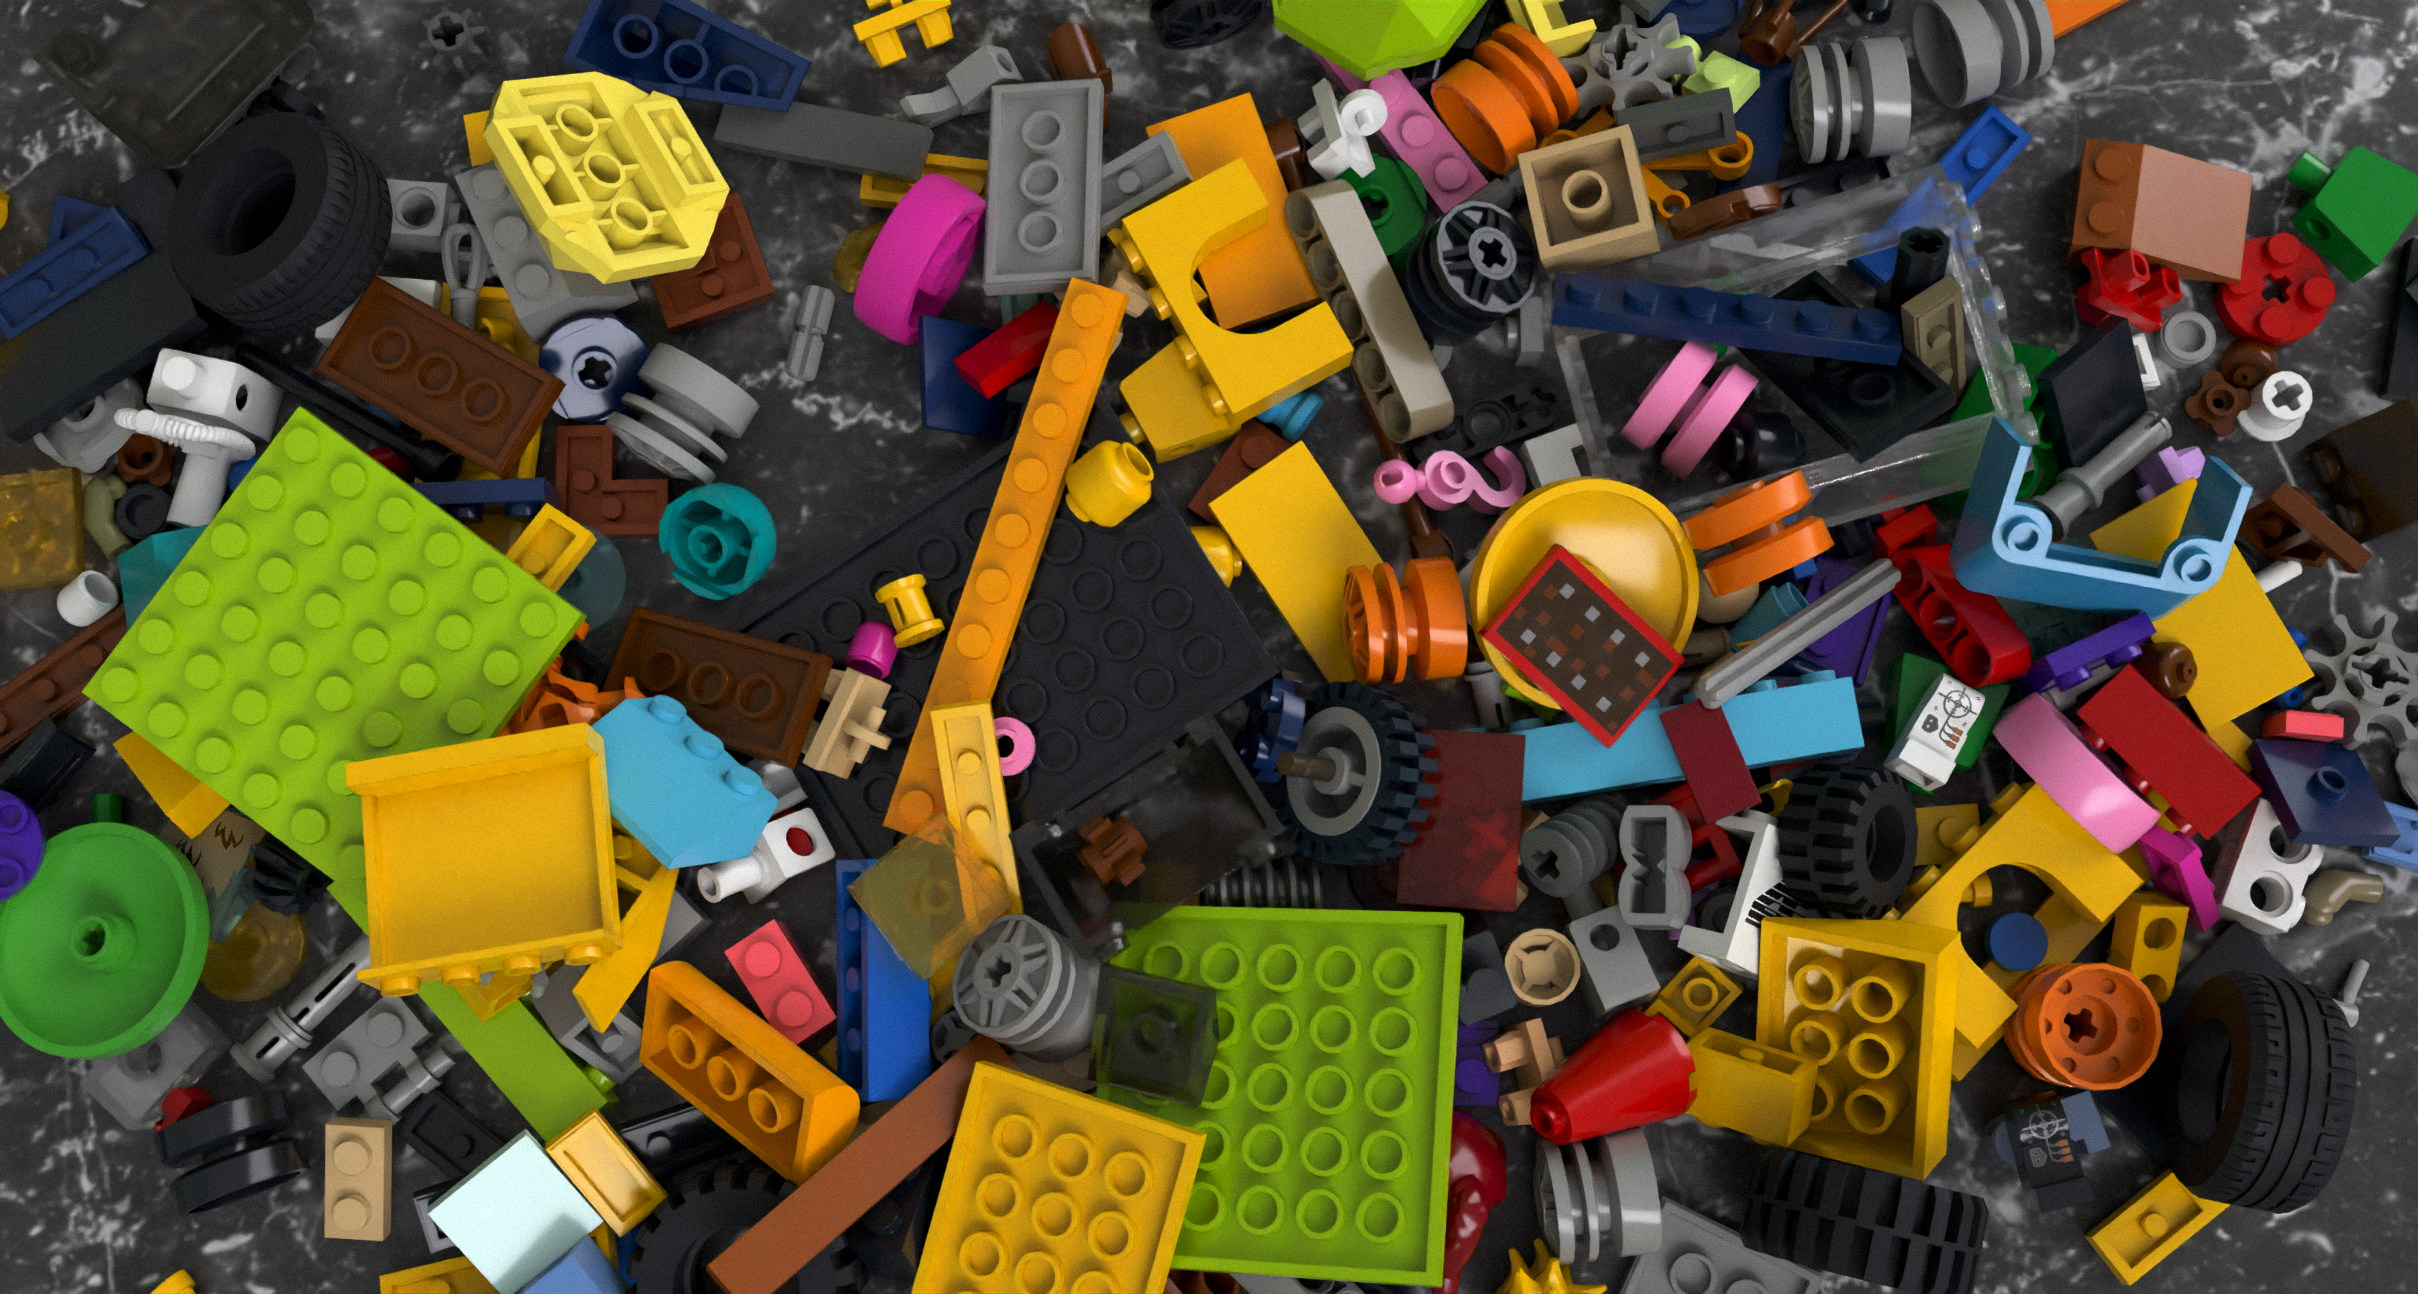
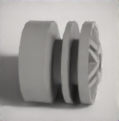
M1917 0L1912 8L1910 26L1912 44L1918 66L1931 91L1948 108H1960L1992 96L1998 86L2001 88H2013L2020 85L2022 81L2042 77L2052 67L2055 53L2054 31L2044 0Z
M1886 36L1857 40L1853 47L1850 66H1847L1839 43H1826L1822 59L1817 46H1798L1794 57L1793 78L1790 83V113L1799 151L1805 163L1822 162L1825 157L1826 147L1831 159L1835 161L1844 160L1848 154L1851 134L1853 133L1861 155L1864 157L1904 153L1908 145L1911 127V86L1906 54L1899 37Z
M659 342L655 345L637 373L643 383L655 393L652 400L628 392L620 400L626 408L640 419L637 422L626 415L613 412L605 425L625 443L633 454L659 471L675 479H684L699 486L711 484L716 475L697 459L698 455L715 463L724 464L728 456L710 436L716 431L729 437L740 438L760 406L743 389L708 365L671 345Z
M1006 914L986 923L974 934L957 960L952 981L954 1007L963 1023L1037 1062L1059 1063L1074 1057L1095 1039L1107 1018L1112 995L1109 972L1098 955L1025 914Z
M1640 1127L1596 1137L1595 1159L1588 1160L1582 1141L1564 1144L1565 1163H1563L1559 1147L1556 1143L1548 1138L1537 1139L1535 1145L1536 1168L1533 1174L1536 1212L1541 1231L1548 1241L1552 1257L1559 1258L1560 1265L1572 1264L1574 1261V1235L1577 1237L1583 1258L1587 1262L1596 1261L1599 1255L1600 1232L1607 1231L1611 1245L1619 1257L1659 1252L1662 1243V1221L1658 1186L1648 1143Z

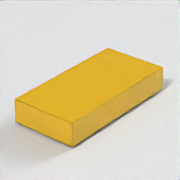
M595 1106L545 1143L546 1151L620 1238L655 1211L654 1208L668 1196L667 1192Z

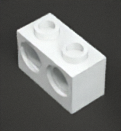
M2258 798L2252 800L2232 818L2210 881L2215 887V891L2212 894L2221 918L2228 921L2237 920L2243 927L2261 935L2287 933L2289 928L2295 926L2301 918L2306 902L2305 897L2301 894L2308 875H2311L2320 865L2325 846L2290 843L2270 802L2265 799ZM2273 829L2281 834L2285 842V850L2281 857L2270 846L2269 838ZM2254 882L2263 888L2266 895V902L2262 910L2253 904L2250 897V889Z

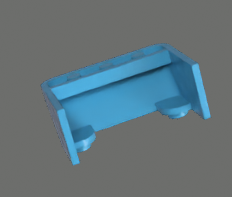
M1993 416L1949 554L1950 570L1963 587L1978 593L2129 619L2146 612L2151 622L2166 617L2207 591L2221 578L2253 491V487L2221 459L2213 456L2206 457L2179 537L2165 550L2161 562L2051 542L2052 525L2044 512L2032 504L2015 501L2032 447L2004 418Z

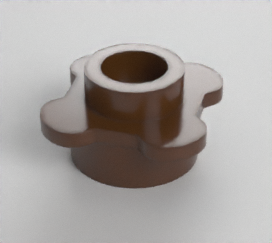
M2206 372L2200 377V388L2184 401L2183 409L2186 416L2200 428L2211 430L2216 436H2227L2235 430L2234 421L2239 413L2250 407L2251 396L2246 389H2236L2226 383L2220 372ZM2214 399L2221 401V408L2214 407Z
M138 432L132 434L128 441L118 450L119 463L116 467L117 474L125 482L130 483L140 479L149 481L152 485L159 488L164 487L172 481L173 473L170 467L173 455L179 452L180 447H175L174 443L169 445L167 442H163L156 437ZM147 453H152L153 455L150 462L144 461V456Z

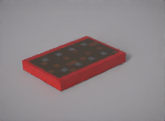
M1554 543L1478 632L1486 642L1600 744L1608 749L1612 747L1686 660L1562 545Z

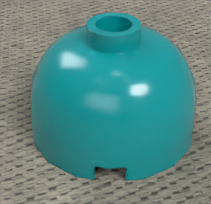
M724 482L705 484L692 488L667 505L659 522V545L662 554L669 551L672 561L677 566L671 572L678 582L702 597L722 600L727 599L731 595L742 593L766 574L775 557L777 530L772 514L762 500L746 488Z

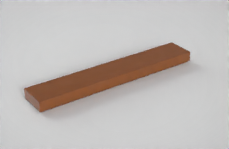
M981 1033L978 1034L709 1263L705 1270L726 1294H773L956 1135L976 1062L985 1060L1021 1073L1023 1071L994 1039Z

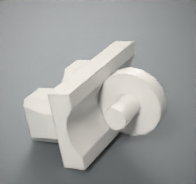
M1323 78L1312 87L1316 105L1297 119L1300 131L1313 145L1312 148L1306 151L1309 163L1327 182L1335 179L1349 167L1364 178L1376 169L1366 136L1372 135L1385 124L1388 117L1386 102L1381 94L1369 89L1356 90L1348 94L1340 102L1334 96L1331 83L1326 78Z

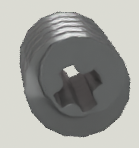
M1605 793L1591 794L1523 834L1519 838L1518 853L1525 872L1532 883L1543 893L1553 897L1568 896L1577 888L1582 887L1601 873L1606 872L1623 861L1619 831L1623 814L1627 808L1626 804L1613 795Z

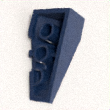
M590 0L561 61L583 73L596 71L626 81L645 93L656 91L673 97L784 113L789 112L811 65L810 61L689 0Z

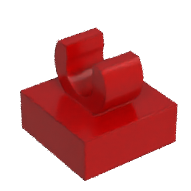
M1893 496L1876 505L1883 524L1874 528L1876 541L1874 543L1873 559L1875 561L1879 558L1890 559L1897 551L1934 544L1938 520L1925 504L1907 514L1899 501Z

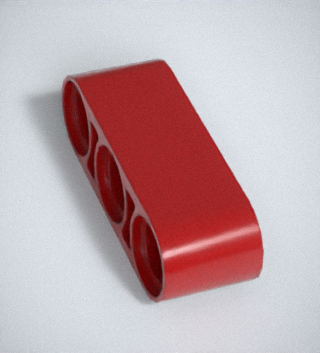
M1947 543L1933 544L1897 551L1891 556L1890 560L1893 567L1901 571V580L1895 584L1892 592L1960 681L1969 687L1977 688L2021 678L2028 672L2032 662V651L2027 638L1993 595L1973 592L1960 584L1949 567V554L1952 545Z

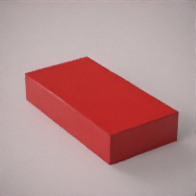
M1042 300L952 360L960 378L986 399H989L1042 363L1060 311L1045 300Z

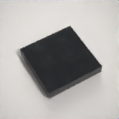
M2111 314L2036 377L2058 466L2062 469L2082 467L2148 410L2128 318Z

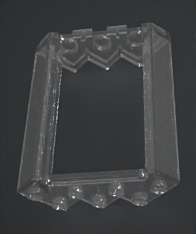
M1940 163L1660 247L1661 251L1583 272L1601 278L1625 281L1641 279L1658 285L1683 288L1699 286L1716 292L1736 294L1899 245L1901 232L1915 226L1926 229L1938 228L1951 238L1948 259L1955 281L1962 288V304L1995 411L1908 435L1863 464H1860L1849 453H1844L1665 504L1664 506L1677 520L1688 518L1712 506V501L1750 483L1760 479L1766 482L1785 473L1800 469L1812 497L1806 506L1781 518L1783 524L1810 515L1822 517L1828 528L1970 488L1993 416L2004 418L2030 446L2040 444L2039 433L2033 414L2030 410L2025 412L2022 399L2032 396L2026 369L2023 363H2015L2013 348L2007 333L2000 334L1998 321L2007 318L2006 305L1998 284L1991 285L1990 274L1983 256L1976 258L1974 243L1983 241L1979 217L1974 207L1968 208L1960 181L1950 182ZM1554 280L1541 283L1540 288L1553 341L1568 387L1591 474L1594 477L1619 481L1579 341L1609 331L1551 324V294ZM2032 451L2025 472L2035 470ZM1730 542L1706 551H1694L1697 564L1707 562L1711 558L1732 548Z

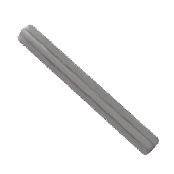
M1888 558L1877 559L1702 675L1698 683L1693 687L1695 697L1701 699L1705 708L1716 709L1894 589L1895 584L1901 580L1900 569L1893 567L1891 560Z

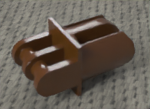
M1064 23L1054 30L1048 41L1047 59L1054 81L1101 78L1104 86L1103 134H1105L1110 127L1109 106L1106 94L1113 92L1111 68H1107L1096 40L1090 36L1089 31L1085 27L1077 23Z

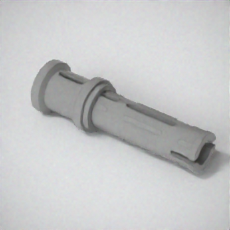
M2151 410L2145 411L2137 421L2082 467L2065 469L2056 477L2055 486L2043 496H2033L2026 502L2041 509L2049 518L2053 532L2052 542L2060 541L2069 533L2070 524L2082 514H2091L2102 505L2104 492L2160 444L2169 440L2172 436V429L2164 417L2151 428L2149 424L2158 418L2159 413Z
M364 931L287 1006L280 1004L278 1007H272L267 1012L269 1020L244 1044L236 1042L229 1051L235 1061L254 1079L264 1085H269L275 1079L274 1071L298 1048L306 1049L312 1043V1038L314 1037L312 1030L361 983L357 980L356 971L371 968L369 937ZM354 963L355 968L321 999L320 995ZM309 1008V1012L303 1018L299 1017L301 1013ZM279 1037V1041L264 1054L263 1051Z

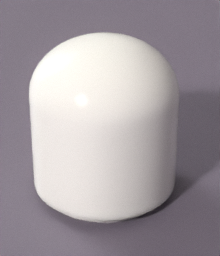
M87 570L60 591L57 597V609L68 623L78 627H87L118 604L119 594L116 586L107 576L97 571Z

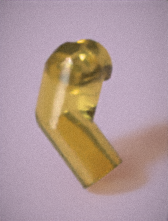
M888 218L856 230L846 237L831 264L833 280L839 281L844 291L856 292L863 265Z

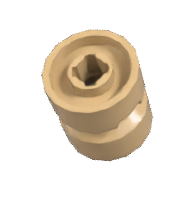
M1533 929L1513 937L1500 950V955L1519 1005L1523 1007L1548 1006L1564 1000L1575 989L1580 977V959L1575 946L1564 935L1551 929Z

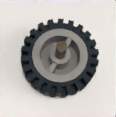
M1340 681L1329 683V688L1318 687L1311 692L1313 701L1306 700L1303 727L1296 752L1285 751L1278 758L1277 767L1273 772L1283 775V785L1271 788L1272 801L1283 802L1286 805L1274 813L1279 824L1290 825L1283 834L1289 842L1299 843L1296 850L1302 855L1312 856V860L1355 867L1379 866L1386 863L1385 857L1396 858L1403 852L1399 842L1412 843L1415 840L1418 832L1409 823L1410 821L1426 822L1430 811L1418 804L1420 797L1434 799L1436 786L1424 784V774L1438 773L1437 760L1423 757L1424 752L1436 747L1433 735L1420 733L1428 725V722L1423 714L1413 712L1416 705L1410 699L1400 697L1401 693L1349 681L1347 683Z

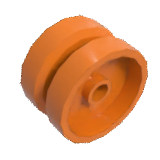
M1800 469L1785 473L1766 482L1760 479L1715 499L1712 501V506L1680 522L1694 550L1706 551L1730 542L1732 548L1708 560L1702 569L1715 598L1770 578L1817 556L1835 545L1822 517L1809 515L1783 524L1781 518L1806 506L1812 497Z

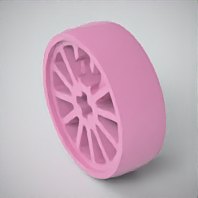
M2033 692L2022 699L1994 728V736L2027 774L2077 823L2113 853L2119 854L2131 847L2154 826L2162 815L2154 803L2123 775L2121 769L2105 753L2102 754L2079 732L2078 727L2039 693Z

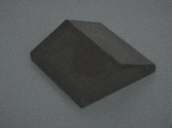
M1108 963L1100 965L1088 1080L1196 1108L1199 1107L1203 1101L1220 1039L1215 989Z

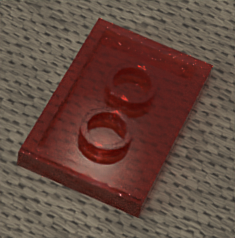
M1423 729L1420 733L1433 735L1436 746L1424 752L1423 757L1436 759L1438 773L1424 774V784L1434 785L1436 790L1434 799L1420 797L1418 805L1430 811L1426 822H1409L1418 832L1415 840L1412 843L1401 842L1403 852L1400 854L1397 904L1516 913L1519 867L1518 846L1521 834L1526 735Z

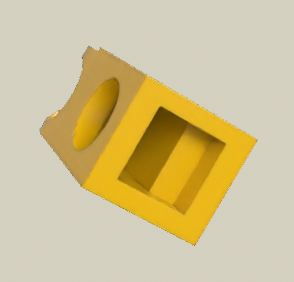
M2135 890L2112 913L2116 916L2110 948L2112 953L2108 957L2106 964L2131 972L2149 988L2157 1004L2166 1002L2171 996L2174 987L2189 907L2159 891Z

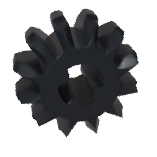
M267 831L266 837L262 842L254 844L256 848L254 856L247 860L244 865L248 873L245 876L243 885L252 892L254 897L260 900L259 903L272 912H279L286 917L293 913L303 915L309 911L313 902L318 904L323 902L324 893L327 891L326 888L334 880Z

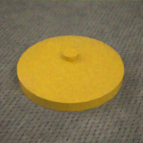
M1594 476L1565 478L1548 483L1523 496L1509 507L1489 531L1476 557L1469 588L1470 618L1474 635L1485 659L1498 676L1519 693L1544 706L1562 710L1486 642L1478 632L1554 543L1562 545L1681 654L1691 634L1699 602L1698 567L1694 551L1684 529L1676 517L1653 496L1634 486L1608 478Z

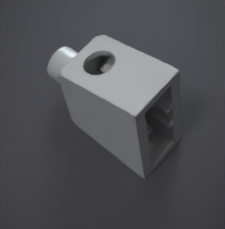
M1592 881L1577 888L1568 896L1561 897L1571 919V922L1566 924L1561 934L1575 946L1578 953L1580 977L1577 984L1593 1025L1609 1020L1618 1011L1633 1005H1647L1661 987L1633 927L1626 925L1619 904L1604 909ZM1598 937L1603 939L1608 944L1609 950L1597 949L1591 943L1590 938Z

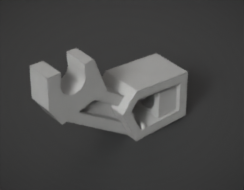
M984 44L946 73L945 87L932 93L905 96L899 101L904 110L896 114L884 113L880 117L926 125L931 129L959 115L963 116L988 111L991 105L992 85L1021 84L1024 80L1006 48Z

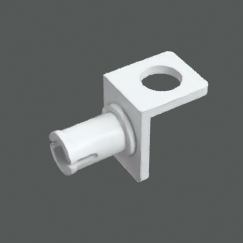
M805 808L767 823L748 858L721 861L712 866H705L698 871L697 882L702 895L711 903L719 902L729 895L743 891L748 902L755 904L788 878L830 861L835 857V851L813 810ZM789 828H800L808 833L813 842L811 855L800 856L790 849L786 841V833Z

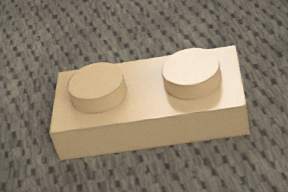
M333 1117L325 1124L324 1238L384 1241L391 1233L392 1120Z

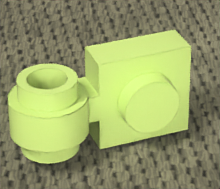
M1681 34L1680 38L1665 46L1672 49L1686 45L1692 47L1696 72L1692 75L1675 74L1664 80L1670 83L1672 88L1675 85H1681L1682 97L1729 87L1733 112L1735 114L1760 87L1759 70L1715 50L1703 62H1700L1699 60L1702 57L1701 48L1694 39L1687 35Z

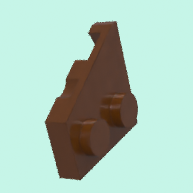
M2285 481L2249 500L2237 533L2269 560L2295 561L2305 566L2321 568L2328 558H2335L2346 572L2355 574L2360 571L2372 556L2368 550L2318 510V505L2310 494L2298 487L2288 485Z

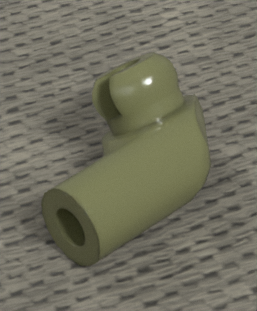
M108 474L102 479L95 476L89 481L85 487L83 509L84 527L110 561L117 560L118 556L134 547L128 536L119 528L114 518V504H117L119 498H122L126 490H128L124 480L116 474Z

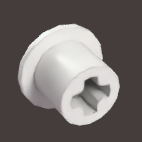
M2281 371L2271 375L2249 392L2251 405L2248 409L2239 413L2236 421L2238 426L2248 436L2262 442H2278L2289 438L2301 427L2306 412L2312 404V390L2309 383L2301 375L2292 371Z

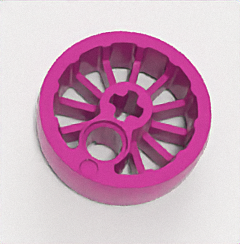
M937 173L927 174L916 182L889 216L867 257L854 296L853 309L855 316L868 328L891 341L907 346L919 340L918 317L926 315L939 318L959 288L971 265L985 228L987 205L985 200L971 189Z

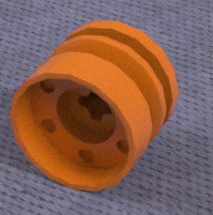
M1512 22L1501 24L1492 32L1489 40L1482 41L1475 47L1474 61L1469 59L1458 61L1432 83L1430 91L1440 118L1456 141L1472 158L1486 169L1497 174H1507L1519 164L1517 155L1535 149L1537 143L1535 135L1540 138L1550 137L1557 131L1559 124L1567 123L1577 114L1580 106L1577 91L1569 74L1557 57L1538 37L1523 26Z
M1447 556L1409 560L1404 566L1401 587L1393 568L1387 562L1378 563L1374 567L1372 575L1365 565L1350 566L1346 569L1341 606L1342 632L1345 647L1350 657L1351 667L1358 683L1377 686L1381 683L1383 674L1389 684L1402 682L1407 667V656H1409L1415 674L1421 681L1458 677L1463 674L1468 648L1467 618L1459 576L1451 559Z
M2106 963L2046 964L2023 975L2008 993V996L2019 1007L2003 1022L2004 1041L2015 1062L2036 1079L2057 1086L2077 1087L2088 1090L2120 1089L2142 1077L2157 1057L2163 1035L2160 1009L2149 988L2128 970ZM2066 1015H2069L2068 1022L2075 1026L2072 1035L2070 1034L2071 1028L2064 1023Z

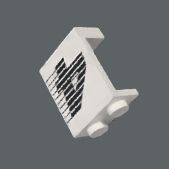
M1746 809L1742 817L1731 815L1715 823L1751 844L1724 933L1684 924L1677 947L1737 977L1759 982L1761 920L1765 917L1808 918L1810 909L1803 907L1801 903L1796 902L1791 897L1790 888H1786L1783 881V868L1779 864L1778 855L1780 851V842L1778 841L1779 829H1781V827H1777L1779 820L1771 815Z

